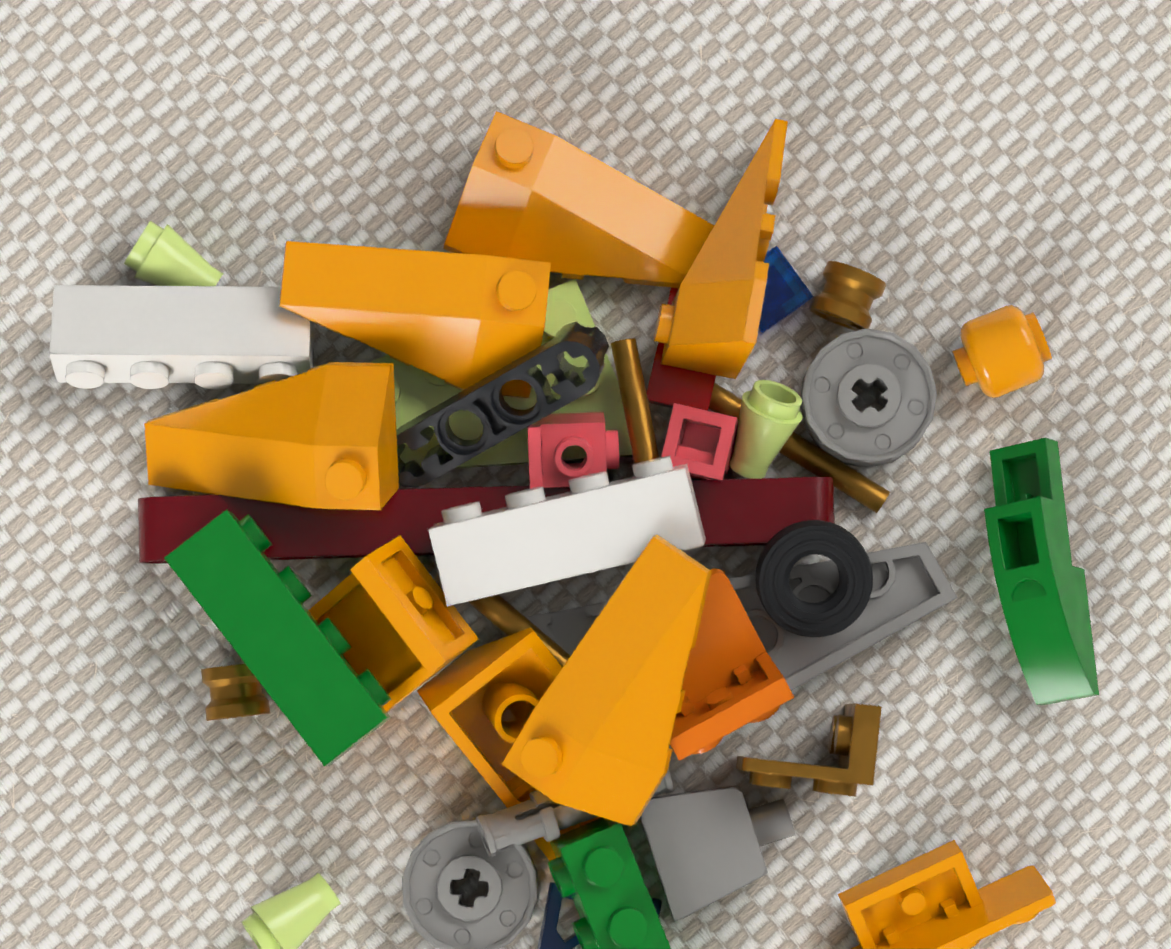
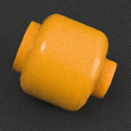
M1013 305L1002 307L967 321L962 326L960 334L963 347L952 351L965 386L978 382L983 393L991 398L1003 396L1039 381L1044 374L1043 362L1052 359L1047 341L1034 312L1024 316L1023 312Z

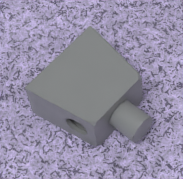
M738 785L652 797L640 816L674 921L683 919L768 874L760 847L795 836L794 827L784 799L748 810L743 793Z

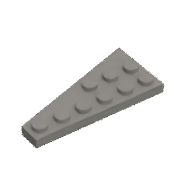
M926 542L867 553L873 571V587L868 604L853 624L836 634L825 637L799 636L777 625L761 604L756 589L755 574L729 579L766 652L785 678L791 691L957 598ZM832 560L795 566L791 569L789 576V585L792 593L800 600L809 603L826 600L835 592L839 583V571ZM607 602L528 616V618L571 655ZM672 750L671 758L675 756V753H674L673 750Z

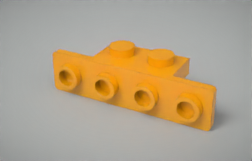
M955 840L838 894L859 943L858 946L851 949H970L977 945L981 939L1013 924H1022L1032 920L1039 912L1056 903L1052 890L1033 865L1022 868L977 889L964 855Z

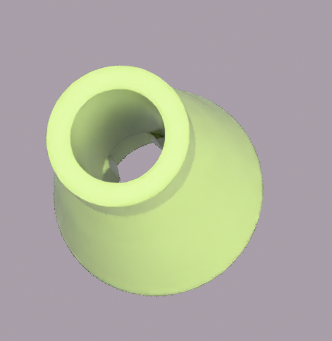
M152 221L148 223L124 262L126 266L137 272L134 278L156 286H216L223 275L222 272L212 267L168 224L163 229Z
M758 380L754 383L751 391H747L742 395L734 452L729 463L733 471L749 479L765 477L770 464L803 418L799 410L802 399L798 393L778 382Z
M317 873L308 881L251 906L250 908L253 913L241 923L259 949H298L324 918L341 903L325 879Z

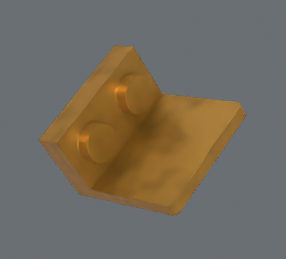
M857 703L845 704L844 716L833 715L829 754L840 755L838 767L737 756L736 769L750 771L749 783L752 785L791 789L792 776L814 779L812 791L856 797L857 784L872 786L874 784L882 706Z

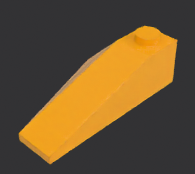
M496 111L472 164L443 249L452 253L550 262V272L562 273V278L583 280L584 275L622 278L627 284L679 288L714 225L560 137Z
M774 120L683 279L672 305L661 304L654 333L655 342L665 343L661 364L736 379L753 350L757 340L769 263H765L764 260L775 223V215L767 214V207L774 204L780 183L788 121Z
M329 362L289 378L269 381L257 385L251 390L220 400L213 399L148 420L144 423L148 485L317 509L381 510L399 489L393 363Z
M659 535L653 536L532 711L502 765L556 803L632 827L635 825L668 772L673 750L669 749L676 714L681 712L685 695V690H682L690 650L696 645L712 571Z
M531 627L465 652L417 690L433 716L507 808L530 800V792L537 789L503 766L502 762L532 711L562 669V666ZM596 817L588 821L579 823L577 825L568 827L566 829L560 830V835L569 832L573 829H576L580 826H583L587 823H590L594 820H597L601 817ZM544 837L533 840L549 861L556 859L550 841L547 842Z

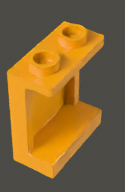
M401 535L365 556L350 569L352 573L308 610L318 624L329 617L352 647L343 656L355 672L360 675L368 668L391 697V700L382 706L386 712H389L479 639L454 605L447 606L444 592Z

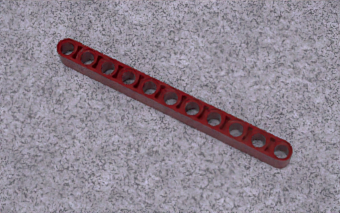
M832 477L726 479L723 482L718 480L692 481L706 538L704 546L700 547L766 545L779 531L794 523L807 520H821L835 524ZM530 486L398 489L381 510L317 509L224 495L138 498L139 563L166 564L167 561L164 557L225 510L232 512L239 521L247 514L253 518L272 543L264 551L269 560L364 558L400 535L416 556H432L434 551L428 529L436 523L444 522L442 510L473 502H480L482 512L507 507L505 495L530 489ZM570 487L543 488L545 497L571 491Z

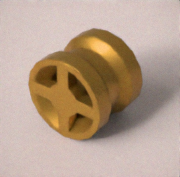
M828 261L823 271V276L826 280L823 291L812 298L808 309L829 322L854 331L869 329L872 322L869 310L873 300L882 297L886 283L859 268L836 261Z
M246 664L201 669L202 682L210 688L211 701L205 708L207 721L270 713L269 700L262 695L260 682Z

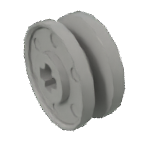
M863 329L841 334L820 349L806 371L801 392L802 404L800 409L805 429L819 448L847 465L870 468L893 463L916 446L933 420L937 391L931 367L914 345L891 332ZM858 386L861 390L867 391L872 386H875L882 393L877 403L884 408L878 412L870 406L863 412L859 411L853 405L858 395L852 389Z
M477 820L454 821L428 833L411 852L402 877L403 906L414 929L437 949H500L510 944L530 922L539 897L537 868L527 847L521 844L490 857L482 841ZM468 869L480 871L479 881H487L489 888L487 895L476 897L473 906H468L461 902L463 894L454 893V881L466 878Z

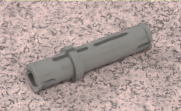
M669 769L652 797L662 793L673 792V782ZM536 790L530 792V800L486 816H478L476 819L486 851L490 857H493L499 852L544 837L547 842L560 838V830L599 816L556 803Z

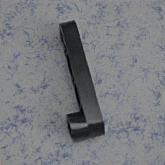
M578 322L567 324L556 333L554 339L400 426L396 430L399 485L413 488L425 485L587 394L595 387L605 365L604 356L609 348L605 335L598 327H584ZM564 351H567L572 358H578L583 355L588 360L585 367H576L570 364L564 358ZM550 373L556 377L552 387H550L546 377ZM514 379L523 380L534 388L537 395V403L532 408L526 410L515 409L504 400L502 386ZM551 388L556 392V394H552ZM459 410H466L476 414L483 425V434L473 440H464L457 437L450 428L449 416ZM435 433L439 445L427 452L421 463L422 467L415 460L407 463L401 460L400 455L405 449V443L411 450H416L429 443Z

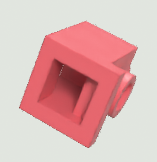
M674 403L661 457L671 456L673 467L688 464L690 477L693 479H713L723 482L724 474H728L729 463L736 440L737 417Z
M604 412L549 414L527 427L530 489L541 486L543 488L570 487L568 480L607 471V469H619L618 430L605 431ZM572 445L580 446L585 450L586 457L581 463H566L561 457L563 451Z

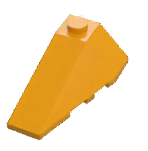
M286 241L279 307L344 337L362 342L390 355V358L407 366L412 365L444 380V383L463 391L541 346L545 329L551 263L478 254ZM514 379L502 386V395L527 399L530 396L532 386L523 380Z

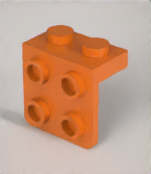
M716 568L710 569L712 572L696 645L690 650L682 690H685L681 712L676 714L670 746L679 761L691 754H702L710 751L721 742L724 736L748 723H757L768 719L778 711L782 704L794 698L785 678L766 652L729 578L722 570Z

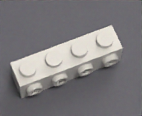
M54 285L49 356L57 382H66L77 388H97L103 385V383H132L144 389H159L165 387L168 383H196L198 386L206 389L218 390L228 388L232 384H263L273 380L279 381L307 372L310 368H313L315 323L279 307L281 287Z
M671 456L660 457L632 465L635 476L609 482L607 471L568 480L571 491L545 497L543 486L505 495L507 507L482 512L480 502L463 504L442 510L444 522L436 523L428 531L447 606L636 562L655 535H659L681 551L704 546L706 538L688 464L673 467Z

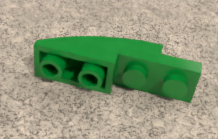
M1045 437L990 450L996 506L984 509L989 548L1007 627L1034 701L1037 705H1048L1099 695L1085 570L1072 566L1058 441Z

